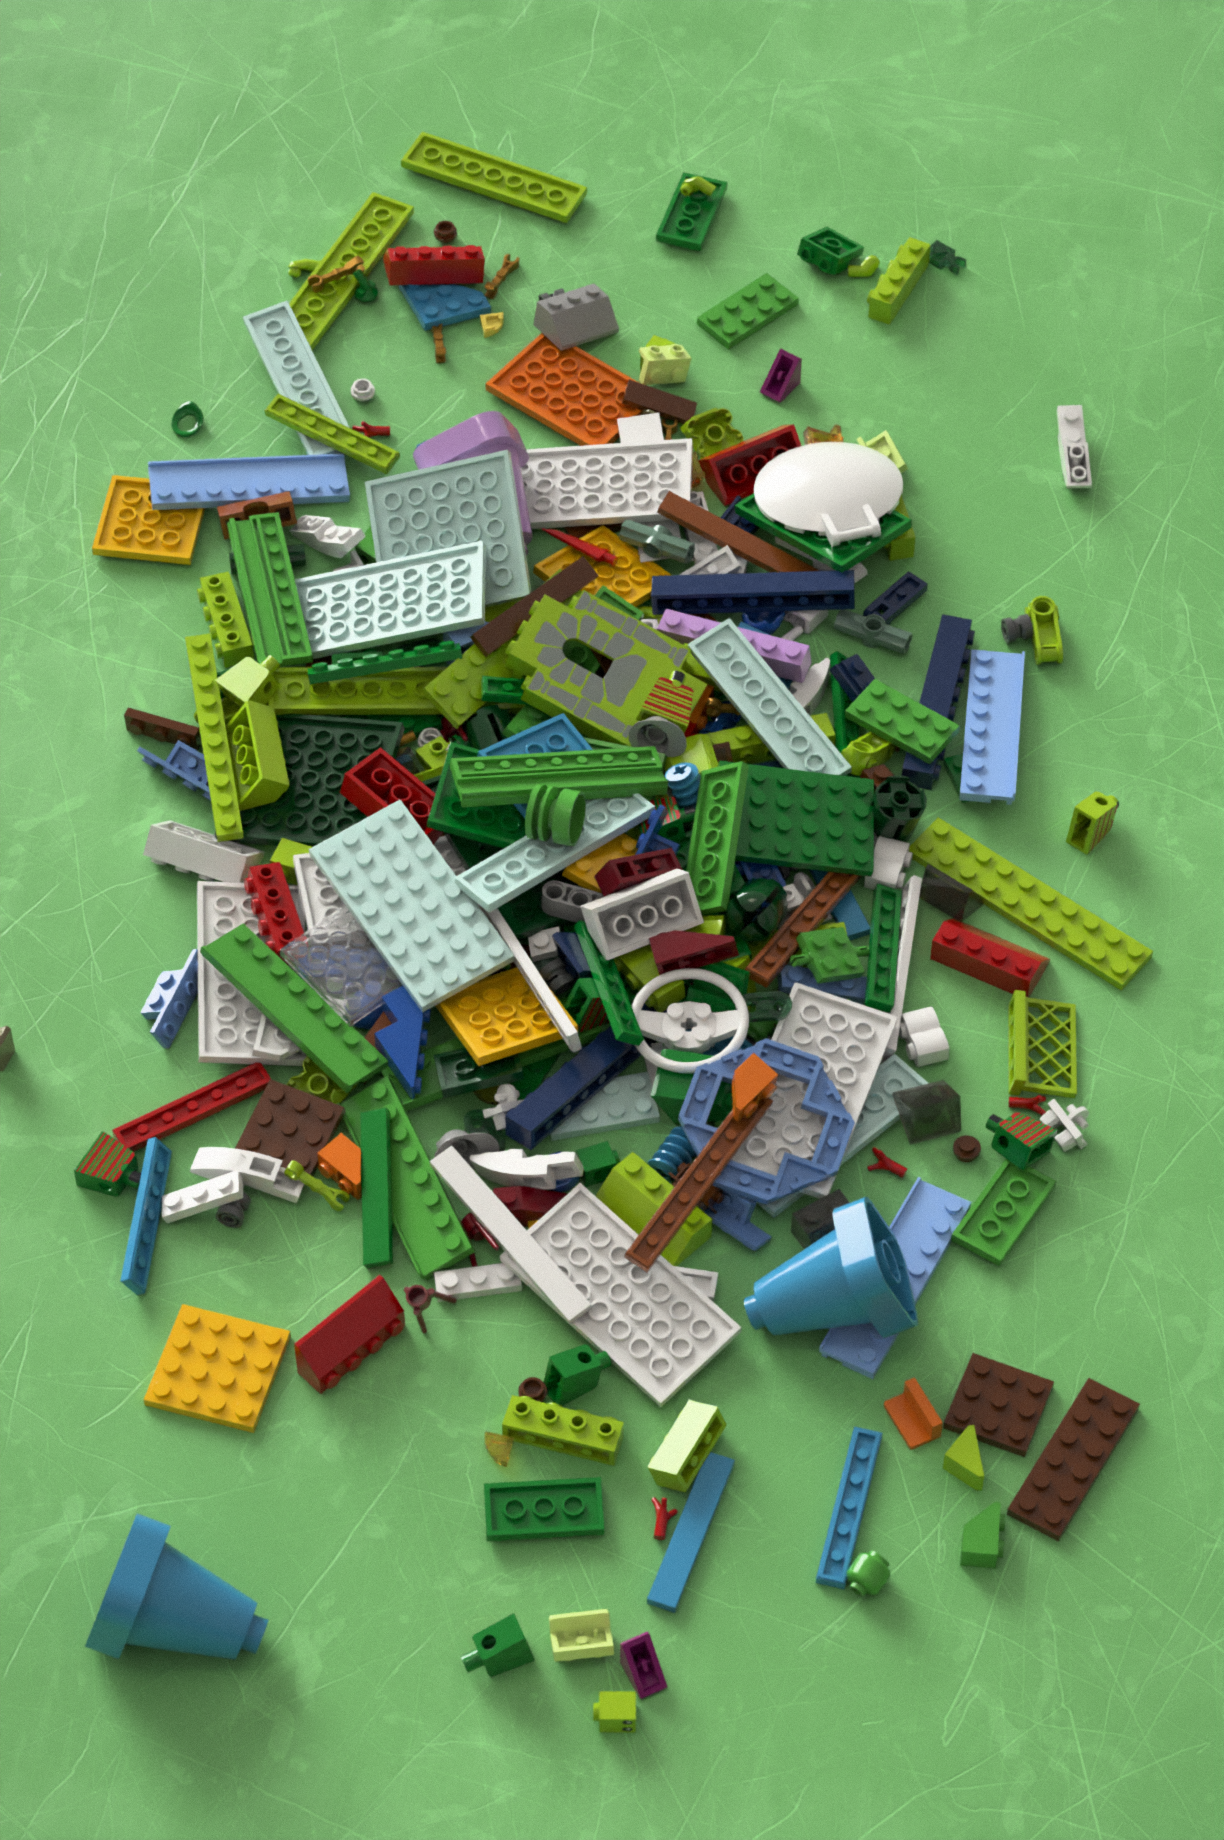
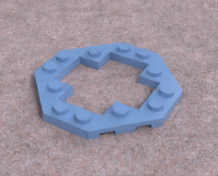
M766 1038L756 1042L754 1046L747 1049H739L722 1056L718 1061L696 1067L678 1120L698 1156L718 1129L707 1125L706 1122L721 1081L732 1084L734 1071L753 1053L777 1074L809 1084L801 1109L827 1117L812 1161L785 1152L777 1176L731 1160L713 1184L717 1188L767 1205L837 1175L855 1122L841 1102L842 1098L832 1080H829L824 1071V1065L819 1056Z

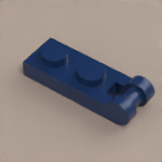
M908 571L867 606L863 616L879 615L885 620V624L890 625L892 620L927 591L928 584ZM881 609L885 611L883 614L879 613Z

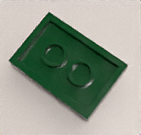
M466 1048L433 1055L443 1098L524 1079L518 1053L478 1066Z

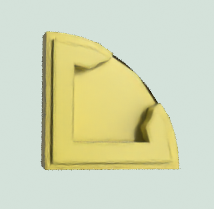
M503 312L480 315L484 338L493 336L501 330L504 324Z

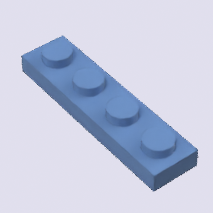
M786 965L777 975L778 990L781 993L790 994L796 982L865 1005L867 977L861 976L855 979L817 984L813 973L808 968Z

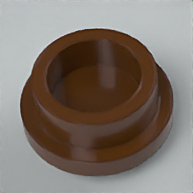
M441 221L434 229V237L441 242H450L457 237V229L452 222Z
M960 1136L953 1144V1152L962 1162L973 1161L979 1156L981 1151L980 1142L972 1136Z
M529 1377L520 1384L518 1395L519 1397L528 1396L535 1401L543 1402L547 1396V1387L539 1378Z

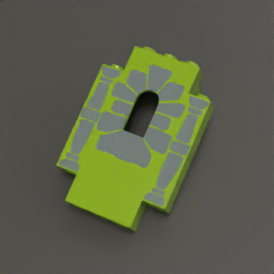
M585 590L581 592L579 598L574 596L568 607L544 594L540 602L535 600L528 613L531 615L528 622L523 620L517 631L520 637L517 642L512 640L505 654L509 655L505 665L509 666L510 670L513 671L511 678L522 679L523 675L527 676L521 686V689L524 690L521 700L551 717L564 713L578 732L591 739L630 747L632 746L629 742V731L636 722H639V720H636L637 715L659 677L669 679L672 671H680L686 675L684 685L692 688L694 691L691 713L707 686L703 681L681 670L691 651L690 648ZM571 640L578 641L613 660L605 677L601 678L567 659L562 650L564 643Z

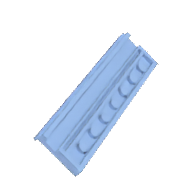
M344 454L148 462L152 510L216 508L222 505L290 491L293 504L350 501Z
M971 649L959 800L991 803V799L1007 801L1006 804L1012 805V801H1015L1025 651H1022V654Z
M920 1177L917 1178L889 1226L901 1247L906 1261L915 1305L951 1244L952 1233L967 1214L972 1203L922 1181ZM872 1323L830 1328L819 1347V1352L822 1353L823 1357L827 1358L829 1356L842 1362L843 1366L873 1379L899 1333L883 1338Z

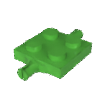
M843 927L802 932L797 936L796 940L800 946L801 955H792L790 963H792L793 967L806 965L813 973L817 984L860 978L865 973L858 957H867L869 949H867L866 945L860 947L852 946Z

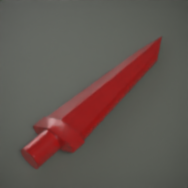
M541 528L549 535L597 562H605L615 566L618 561V557L612 555L608 549L601 548L559 530Z

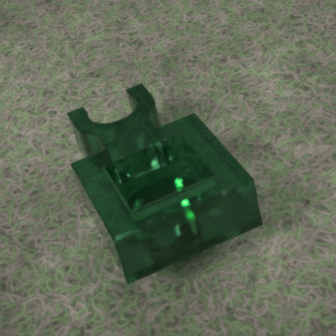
M938 240L930 247L929 263L940 270L946 266L952 273L957 275L959 274V266L965 268L967 260L960 256H955L956 250Z

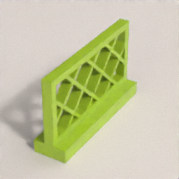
M1014 991L1008 1004V1094L1019 1096L1021 1091L1069 1098L1076 1097V1004L1026 997V991ZM1028 1007L1038 1008L1043 1015L1036 1019L1028 1011ZM1056 1011L1068 1012V1020L1062 1023L1053 1013ZM1046 1018L1056 1026L1050 1032L1041 1024ZM1033 1027L1043 1035L1038 1041L1029 1034V1030ZM1060 1031L1069 1038V1041L1064 1045L1054 1037ZM1047 1040L1057 1049L1051 1054L1041 1046ZM1034 1049L1044 1058L1038 1063H1035L1029 1057V1053ZM1060 1053L1069 1060V1064L1065 1067H1062L1054 1059ZM1046 1063H1049L1057 1071L1051 1077L1041 1068ZM1036 1072L1044 1082L1041 1084L1030 1083L1029 1075ZM1062 1076L1069 1083V1088L1060 1087L1054 1080Z

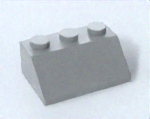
M595 284L537 301L534 326L561 351L619 332L609 297Z

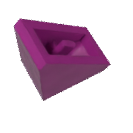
M780 348L760 392L781 403L801 383L802 359Z
M648 1631L620 1643V1663L640 1699L668 1687Z

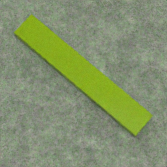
M279 393L264 410L266 416L386 475L400 458L398 451Z

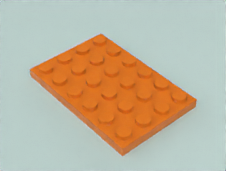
M543 333L486 383V391L580 446L613 444L620 437L617 419L639 416L643 411L622 404L628 380L637 382L636 380L576 346L561 351Z

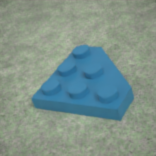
M457 284L399 285L402 294L424 331L430 330L432 326L436 327L442 323V326L480 317V315L491 314V306L481 291Z

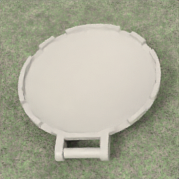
M845 442L813 443L790 449L769 461L759 472L754 484L756 504L770 521L781 522L785 524V529L802 534L805 530L818 531L820 536L827 537L832 547L838 546L840 542L867 536H872L873 538L881 536L879 518L886 513L891 514L899 504V498L903 494L902 475L897 466L888 457L871 448Z

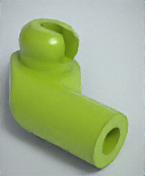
M871 255L861 265H848V277H870L879 267L878 257Z
M311 259L293 261L288 266L290 268L288 274L291 277L298 278L301 276V270L313 272L320 261Z

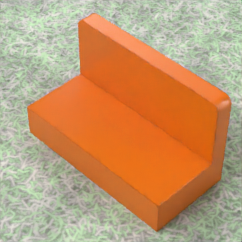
M915 1377L904 1382L902 1394L884 1402L885 1410L909 1449L913 1450L941 1437L943 1422Z

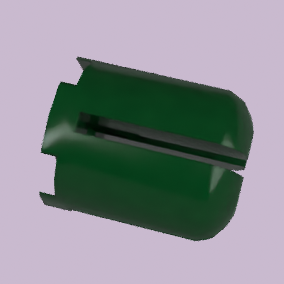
M491 705L477 710V716L468 723L465 721L462 725L468 737L470 747L482 750L507 739L502 732L513 720V716L509 708L508 710L499 709L498 705Z
M901 775L889 776L877 787L871 799V805H874L872 814L874 817V833L877 835V839L879 836L908 842L913 835L926 808L927 797L924 789L920 790L909 781V777Z
M752 878L748 880L727 905V925L732 931L741 922L745 923L736 935L741 940L748 942L765 940L775 931L787 914L786 891L774 879ZM765 900L768 901V902L765 904V906L763 907V909L761 908V910H760V909L757 908V907H759Z

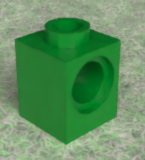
M608 1141L576 1150V1155L584 1167L581 1178L585 1187L604 1182L613 1167L620 1163L617 1151L611 1150Z

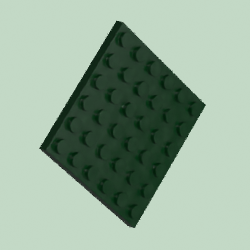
M291 713L276 715L287 776L289 778V787L276 802L240 811L244 838L229 841L278 846L281 839L285 838L314 847L367 818L362 811L340 794L344 775L380 747L395 759L405 730L403 722Z

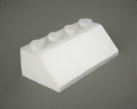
M169 820L150 826L143 855L151 857V862L166 865V863L175 865V870L190 873V871L199 873L198 877L204 880L214 881V879L223 882L244 883V879L248 878L249 867L259 865L265 851L237 842H218L213 834Z
M680 869L669 871L580 906L588 932L605 960H610L650 944V937L657 936L660 933L674 930L684 931L704 923L689 872Z

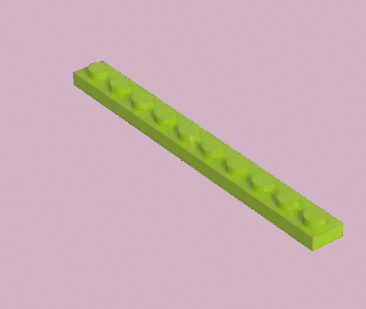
M208 633L185 637L217 841L244 838L220 690L215 682L217 672L211 635Z

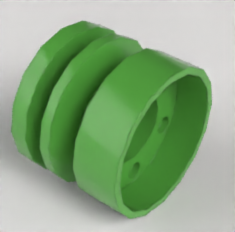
M538 783L535 785L530 794L525 815V833L527 838L535 840L539 838L541 841L547 842L552 835L554 843L574 847L580 838L585 820L586 797L584 792L564 788L559 795L558 788L555 786L548 788L544 784Z

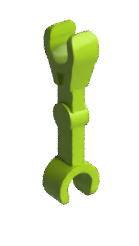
M294 1160L289 1163L284 1171L285 1176L289 1179L299 1180L310 1187L313 1192H318L324 1196L325 1200L335 1211H342L344 1208L342 1204L337 1202L336 1198H341L344 1202H348L350 1199L347 1192L329 1188L320 1179H316L305 1172L303 1166Z

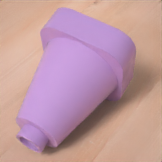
M488 411L477 414L425 441L415 449L413 458L418 470L509 450L527 556L528 549L526 546L531 542L533 535L521 468L528 462L529 455L518 430L502 413Z

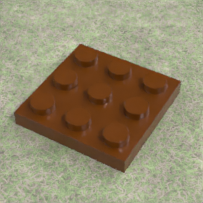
M270 1079L235 1149L256 1152L283 1160L281 1164L283 1168H287L289 1163L294 1160L303 1166L305 1172L314 1176L319 1166L317 1153L331 1142L346 1112L345 1108Z
M972 1353L944 1420L943 1428L962 1434L968 1425H974L978 1441L1025 1457L1052 1392L1054 1381Z

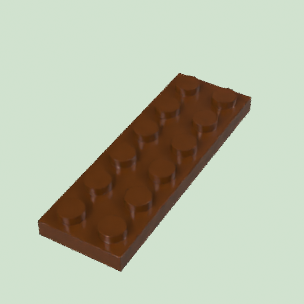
M1088 1378L1008 1507L1007 1515L1059 1542L1138 1412L1140 1403Z

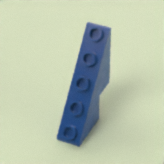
M401 986L382 996V1010L391 1022V1025L374 1033L375 1047L388 1060L389 1068L411 1099H414L416 1094L421 1093L422 1077H418V1071L424 1070L425 1054L421 1053V1047L427 1046L428 1030H424L425 1022H430L431 1008L422 1012L404 986Z

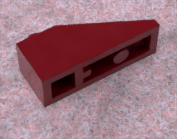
M667 848L609 860L596 873L594 878L605 897L669 871L683 869L673 849Z
M674 930L649 938L659 975L677 969L699 968L739 956L734 936Z
M526 1186L493 1188V1193L523 1227H528V1221L540 1220L567 1195L566 1193Z

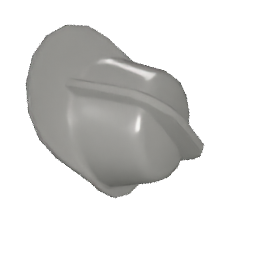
M652 716L646 720L636 722L629 731V742L632 747L655 746L657 752L665 753L667 757L680 756L687 747L683 731L677 725L661 716Z
M456 1129L445 1133L436 1142L437 1151L435 1152V1157L450 1146H453L470 1167L475 1170L470 1161V1155L483 1152H499V1145L492 1135L486 1133L468 1134L466 1131Z

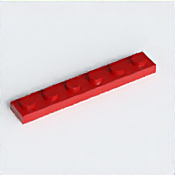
M255 1062L113 1129V1137L135 1152L147 1146V1141L150 1138L156 1137L159 1140L264 1091L271 1078L261 1062Z

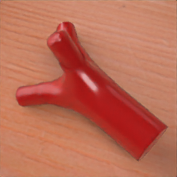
M365 421L361 422L362 426H352L353 430L362 432L369 438L374 436H390V426H372Z
M1041 1095L1033 1098L1009 1097L1008 1107L1029 1109L1043 1116L1046 1111L1038 1104L1044 1102L1046 1097Z
M876 1147L872 1148V1152L879 1162L868 1166V1171L882 1169L890 1171L901 1178L905 1176L908 1170L906 1167L888 1158L882 1150H878Z
M653 1497L651 1501L656 1511L653 1537L656 1540H665L668 1521L678 1511L677 1509L667 1511V1498L663 1497L660 1504L657 1498Z

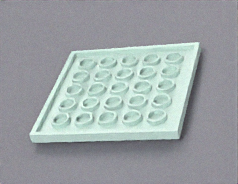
M509 450L365 482L376 562L483 541L486 546L485 607L521 600L532 592Z

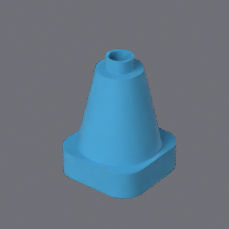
M868 1197L833 1209L835 1229L754 1282V1295L744 1298L745 1310L753 1328L758 1330L767 1327L774 1336L872 1323L879 1334L886 1338L918 1325V1316L908 1269L901 1247L895 1235Z
M137 1513L85 1647L116 1659L120 1658L125 1644L236 1660L240 1649L256 1654L268 1623V1619L254 1615L257 1602L166 1543L165 1540L169 1533L170 1525Z

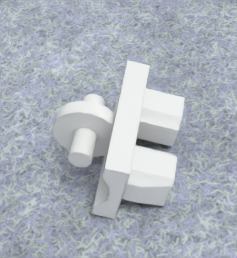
M511 1084L499 1086L494 1096L495 1100L499 1102L496 1107L482 1110L484 1118L493 1117L496 1131L506 1129V1114L511 1108H515L523 1101H517L520 1093Z
M1055 1099L1047 1103L1050 1110L1040 1118V1121L1055 1129L1060 1125L1065 1128L1064 1131L1055 1137L1061 1149L1066 1152L1076 1145L1080 1149L1088 1145L1083 1139L1082 1133L1076 1127L1079 1125L1082 1129H1086L1089 1126L1086 1121L1089 1111L1086 1107L1076 1108L1071 1104L1066 1108L1070 1113L1067 1116Z

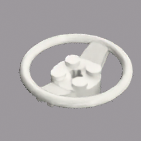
M684 968L663 973L649 981L638 992L631 1005L642 1035L664 1043L665 1047L671 1050L703 1054L711 1046L713 1048L715 1043L734 1036L729 1045L720 1053L697 1062H678L662 1057L653 1051L645 1040L639 1046L635 1045L648 1061L671 1072L695 1073L696 1067L705 1063H713L720 1060L722 1056L739 1050L749 1028V1012L740 991L721 975L703 969ZM697 979L710 982L724 990L733 1000L737 1010L712 1013L708 1004L692 1001L670 1004L666 1013L644 1011L641 1009L648 997L661 986L676 980Z

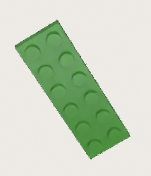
M743 761L701 771L686 872H689L702 915L727 911V905L729 904L749 765Z

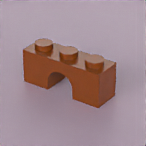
M290 491L217 507L224 540L229 539L227 530L229 518L241 521L249 520V516L279 512L282 527L297 524Z

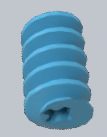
M679 763L665 772V778L669 781L668 785L672 789V794L676 799L677 805H679V809L694 805L696 810L701 776L696 765L692 763Z
M682 1126L671 1130L670 1135L665 1138L664 1143L659 1146L658 1151L654 1153L652 1159L647 1163L670 1184L672 1183L671 1180H675L668 1173L671 1172L676 1176L679 1173L677 1169L681 1163L691 1164V1157H696V1153Z

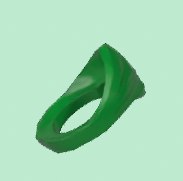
M192 401L182 404L172 417L171 427L174 433L180 437L195 435L202 428L204 421L203 413ZM187 415L196 417V425L193 429L182 431L178 428L180 420Z

